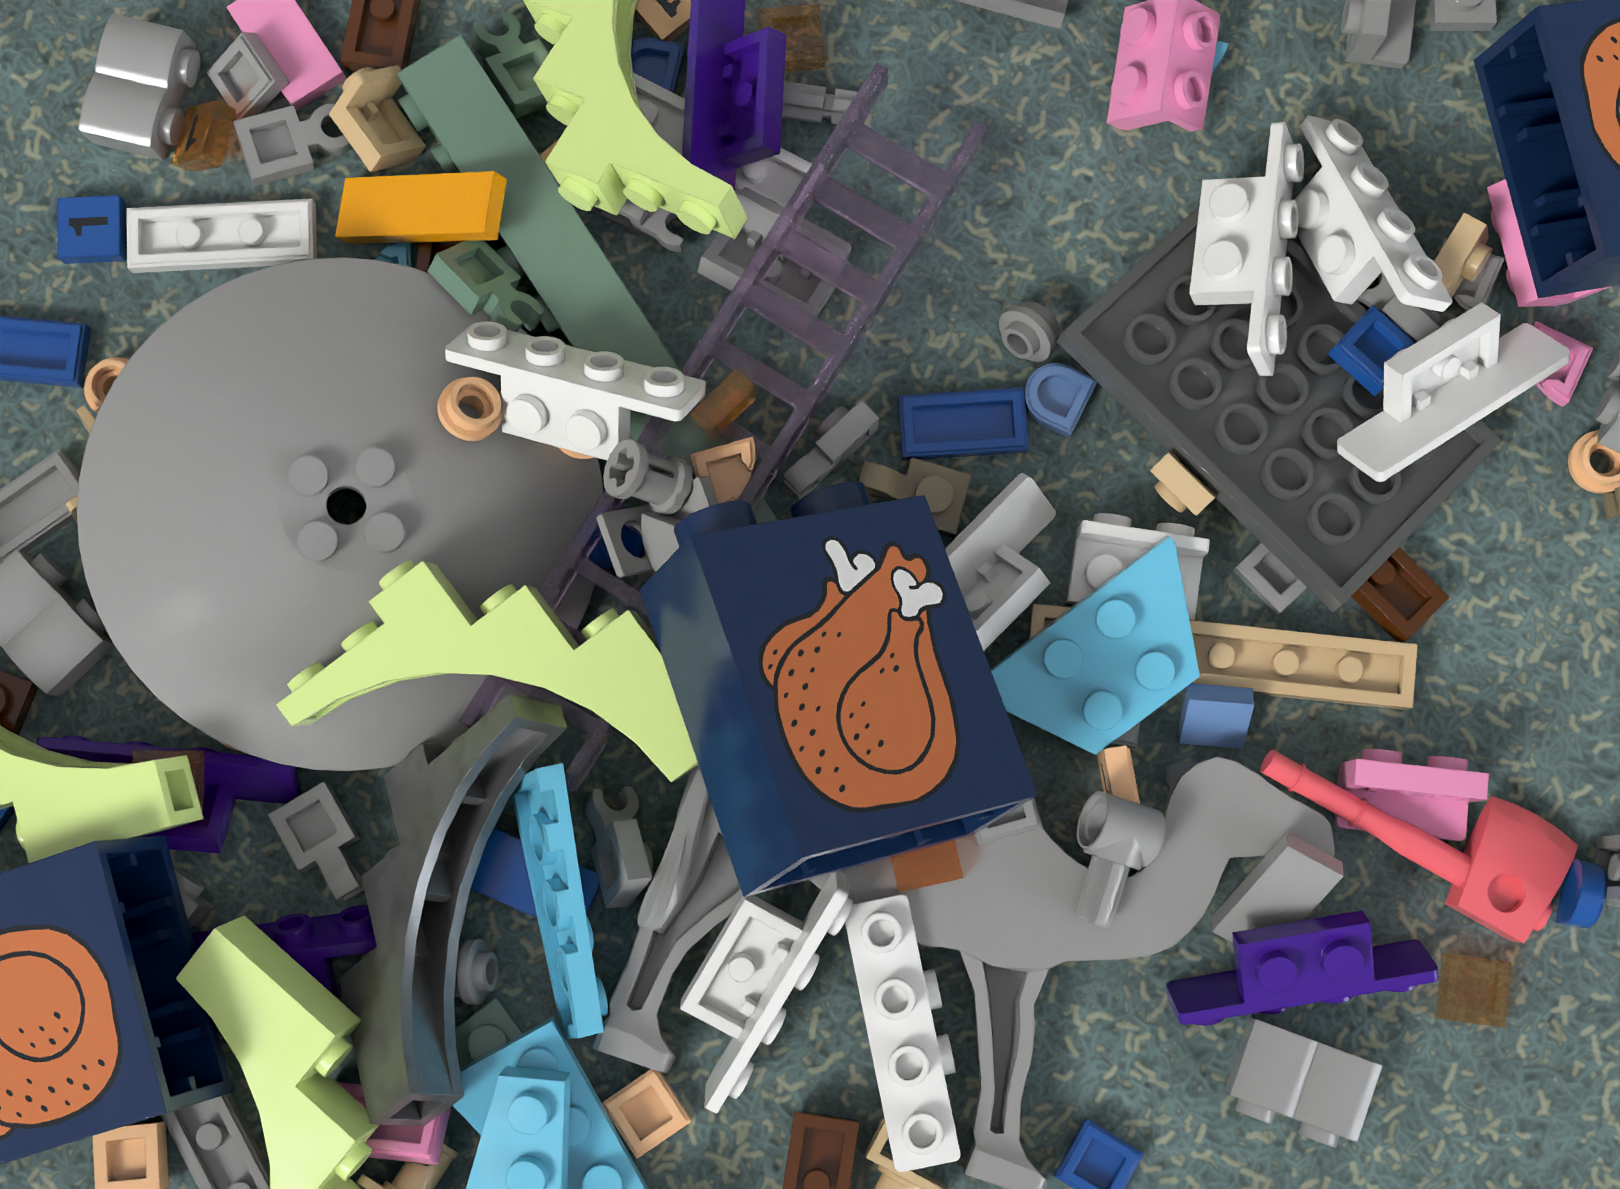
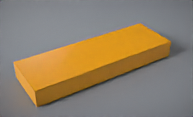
M495 171L345 178L335 237L349 244L497 240L507 178Z

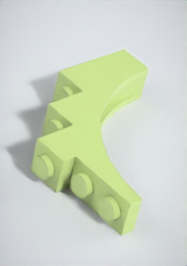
M523 0L536 22L534 25L535 30L545 40L554 45L533 79L548 102L546 105L547 111L555 119L567 125L545 161L560 185L558 188L560 195L569 203L582 210L591 211L593 206L616 216L626 200L629 199L635 205L650 212H656L658 208H662L674 213L685 225L699 233L710 234L714 230L736 239L748 217L732 185L694 166L664 141L644 116L637 99L631 62L633 19L638 0Z
M408 560L388 572L379 581L383 591L368 601L384 624L378 628L375 622L372 621L357 629L341 643L345 650L343 655L327 667H324L321 662H317L301 671L287 684L292 693L276 704L292 727L313 724L356 697L400 681L449 673L494 675L545 688L592 710L634 741L670 782L678 780L698 765L656 638L636 611L627 610L620 616L614 608L606 611L581 631L587 641L579 646L537 588L525 585L517 591L513 584L505 586L480 606L485 616L478 620L438 565L426 561L415 565L412 560Z
M0 725V810L14 806L17 816L16 834L20 845L26 851L28 863L93 841L139 838L204 819L187 755L140 763L93 762L49 751L6 730Z
M246 916L239 917L214 928L176 977V980L212 1018L241 1065L260 1113L270 1163V1189H362L350 1177L372 1153L373 1149L365 1142L380 1124H370L367 1109L329 1076L351 1052L353 1046L346 1039L357 1027L361 1019Z

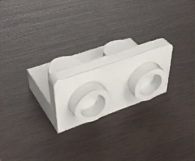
M1097 513L1094 514L1093 521L1083 520L1076 530L1066 604H1077L1165 536H1170L1176 544L1189 620H1195L1203 557L1209 552V539L1194 537L1195 529L1193 527L1176 523H1158L1156 531L1131 527V518L1117 514Z

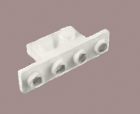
M1308 115L1300 124V128L1320 161L1322 168L1295 198L1298 208L1297 235L1332 299L1336 302L1352 305L1378 275L1383 272L1401 303L1444 312L1452 304L1453 300L1441 281L1443 278L1442 272L1438 265L1426 256L1414 235L1415 226L1413 222L1399 210L1387 190L1389 187L1387 178L1380 170L1373 166L1364 151L1361 134L1346 121L1340 119L1329 121Z
M1285 122L1271 123L1265 176L1202 181L1189 292L1195 305L1252 303L1247 352L1259 376H1273L1275 355L1285 352L1287 341L1285 317L1280 315L1281 297L1289 296L1292 290V264L1290 258L1286 257L1287 239L1296 238L1298 232V208L1296 201L1292 200L1293 182H1301L1303 179L1304 154L1300 143L1293 144Z
M1481 302L1459 317L1447 321L1438 330L1409 348L1398 351L1391 359L1384 362L1383 411L1337 440V452L1375 481H1385L1567 365L1570 359V350L1528 323L1519 325L1499 338L1501 314Z
M496 322L473 323L445 346L446 361L501 375L502 432L603 460H608L610 453L616 445L623 440L630 439V410L671 421H681L705 396L706 382L704 380L685 376L675 368H654L624 360L620 355L613 352H592L565 345L563 341L555 337H534L510 331L502 324Z
M1020 473L945 548L983 651L1050 584V581L1038 566L1019 554L1056 515L1055 509L1034 480L1024 473Z
M835 872L829 876L803 921L754 895L746 897L742 895L681 998L680 1009L733 1037L706 1082L704 1108L717 1114L727 1096L734 1099L740 1096L753 1071L754 1063L749 1061L760 1042L766 1045L771 1044L784 1022L786 1009L782 1008V1005L793 987L800 991L803 990L813 976L819 962V955L814 952L827 932L835 936L844 925L851 911L853 900L848 898L847 875L843 872Z
M897 895L853 904L845 925L894 1167L898 1172H905L957 1161L961 1153L944 1076L956 1073L948 1034L936 1036L931 1010L942 1008L935 970L923 971L908 898L905 895Z

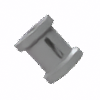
M627 439L616 445L610 453L605 465L603 480L604 487L609 495L618 499H627L632 496L649 502L658 513L671 515L682 507L685 498L690 493L693 477L692 468L687 465L684 459L677 456H670L666 459L648 453L643 444Z

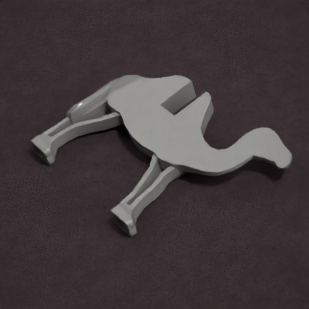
M1214 757L1198 763H1170L1164 771L1165 780L1170 790L1163 812L1166 830L1162 847L1150 865L1127 877L1114 921L1109 927L1098 926L1083 921L1076 916L1075 909L1088 868L1067 855L1042 827L977 845L973 834L969 837L841 871L847 875L848 898L853 900V904L905 895L909 901L917 943L927 947H943L959 950L974 994L980 1084L973 1123L975 1143L964 1164V1173L970 1177L1006 1189H1044L1047 1180L1028 1160L1019 1141L1021 1099L1033 1053L1035 1034L1034 1004L1050 968L1066 961L1119 960L1145 957L1173 947L1192 930L1205 914L1230 858L1266 856L1286 832L1334 857L1335 846L1332 829L1324 815L1289 797L1268 783L1259 774L1236 761ZM696 765L690 772L669 843L638 912L637 924L639 929L629 959L609 1001V1016L603 1022L604 1032L597 1034L593 1049L664 1073L670 1071L676 1056L661 1032L658 1011L673 973L687 951L714 926L731 915L742 897V892L699 765ZM831 874L809 880L822 890Z

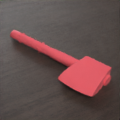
M1271 750L1265 756L1260 767L1261 773L1286 786L1287 791L1297 792L1348 821L1349 826L1355 825L1377 837L1398 854L1452 883L1445 905L1513 942L1525 943L1533 929L1539 931L1546 925L1553 910L1551 901L1562 884L1578 848L1577 843L1539 815L1517 804L1491 796L1479 815L1464 851L1461 852L1417 826L1393 817L1367 803L1366 798L1360 799L1306 768V764H1298L1275 750Z

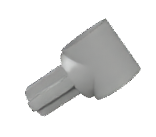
M1097 791L1089 797L1081 811L1077 825L1078 843L1083 848L1084 853L1092 855L1075 909L1078 918L1102 927H1109L1113 923L1130 867L1140 870L1141 867L1150 865L1162 847L1166 823L1161 811L1102 791Z

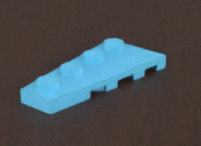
M505 1066L497 1079L466 1189H567L571 1072Z

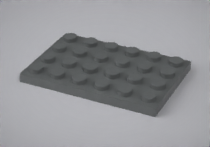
M1198 207L1070 324L1056 342L1166 450L1172 451L1191 473L1217 495L1215 498L1324 605L1334 612L1366 582L1502 440L1479 420L1382 482L1375 481L1338 454L1337 440L1383 411L1384 388L1376 396L1372 395L1328 355L1329 351L1367 310L1357 301L1352 305L1334 301L1309 255L1292 238L1287 239L1286 257H1289L1291 260L1293 281L1290 295L1281 297L1280 315L1285 317L1287 328L1286 348L1283 354L1275 355L1273 376H1259L1247 352L1252 303L1195 305L1189 294L1199 215Z

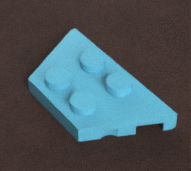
M1165 536L991 668L1007 712L1096 755L1200 677L1176 544L1170 536Z

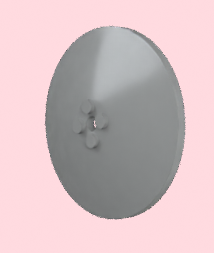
M343 257L307 259L283 263L235 278L213 288L187 304L158 327L137 349L119 373L95 418L86 443L79 476L77 524L79 549L85 578L97 613L113 644L132 671L160 701L183 720L213 739L246 754L278 764L312 770L359 771L392 767L398 765L407 757L412 749L418 747L421 743H438L444 747H449L455 738L464 734L485 716L495 703L504 699L509 694L528 697L537 688L534 685L494 675L449 673L410 679L356 697L311 725L292 727L276 706V704L292 693L287 686L289 681L314 663L321 662L324 667H327L343 655L345 650L341 643L357 629L372 621L375 622L378 628L384 624L368 601L383 591L379 581L388 572L405 561L412 560L415 565L422 561L437 564L478 620L485 616L480 606L489 597L509 584H513L517 591L525 585L537 588L572 637H574L587 610L599 567L589 559L584 550L582 530L589 514L598 508L604 507L603 483L598 458H573L562 452L558 447L502 432V421L491 436L480 441L462 440L446 430L437 412L438 399L444 388L450 382L459 378L479 377L490 382L497 389L501 397V375L446 361L445 346L471 324L490 322V316L483 309L470 315L430 273L413 267L380 260ZM519 329L518 333L528 335L523 329ZM468 404L459 405L460 410L465 415L478 419V413L473 406ZM342 489L358 492L366 503V511L363 517L350 525L335 522L329 516L326 509L331 495Z

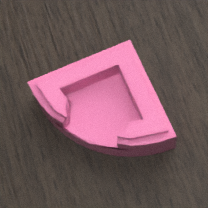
M1535 321L1532 326L1570 350L1569 363L1536 384L1549 399L1563 407L1569 403L1593 347Z

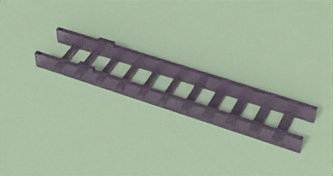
M876 63L681 370L683 375L701 380L712 361L716 359L795 407L772 446L700 401L687 414L731 442L749 437L754 438L756 455L762 462L738 498V500L749 502L753 510L986 142L987 128L976 122L944 172L865 125V120L888 85V69L879 63ZM847 148L929 196L911 225L830 177ZM814 201L895 249L877 279L796 231ZM780 254L861 303L843 333L762 284ZM746 308L827 356V359L807 390L726 341ZM652 416L638 437L637 442L643 444L648 453L666 459L667 457L656 449L674 421ZM692 473L693 479L696 478V474ZM605 489L562 559L557 561L539 590L553 611L576 575L580 574L648 617L639 591L587 560L602 536L596 517L604 512L627 509L621 505L625 499L615 498L609 495ZM628 524L623 525L642 537V534L635 527ZM560 619L579 646L587 641L580 631ZM487 675L458 722L470 729L492 709L508 683L534 700L561 705L564 718L589 734L565 772L567 791L576 792L616 728L603 718L596 719L550 690L494 675Z

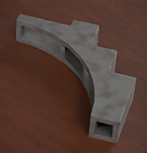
M509 694L504 699L495 703L492 709L469 730L455 738L449 747H444L438 743H421L418 747L412 749L406 758L384 776L400 845L390 849L380 862L362 876L377 947L369 953H364L363 959L339 978L345 1006L361 1019L360 1023L351 1033L370 1124L425 1126L464 1097L456 1050L454 990L459 938L468 896L486 842L509 797L535 760L567 728L561 705L529 699L526 696Z

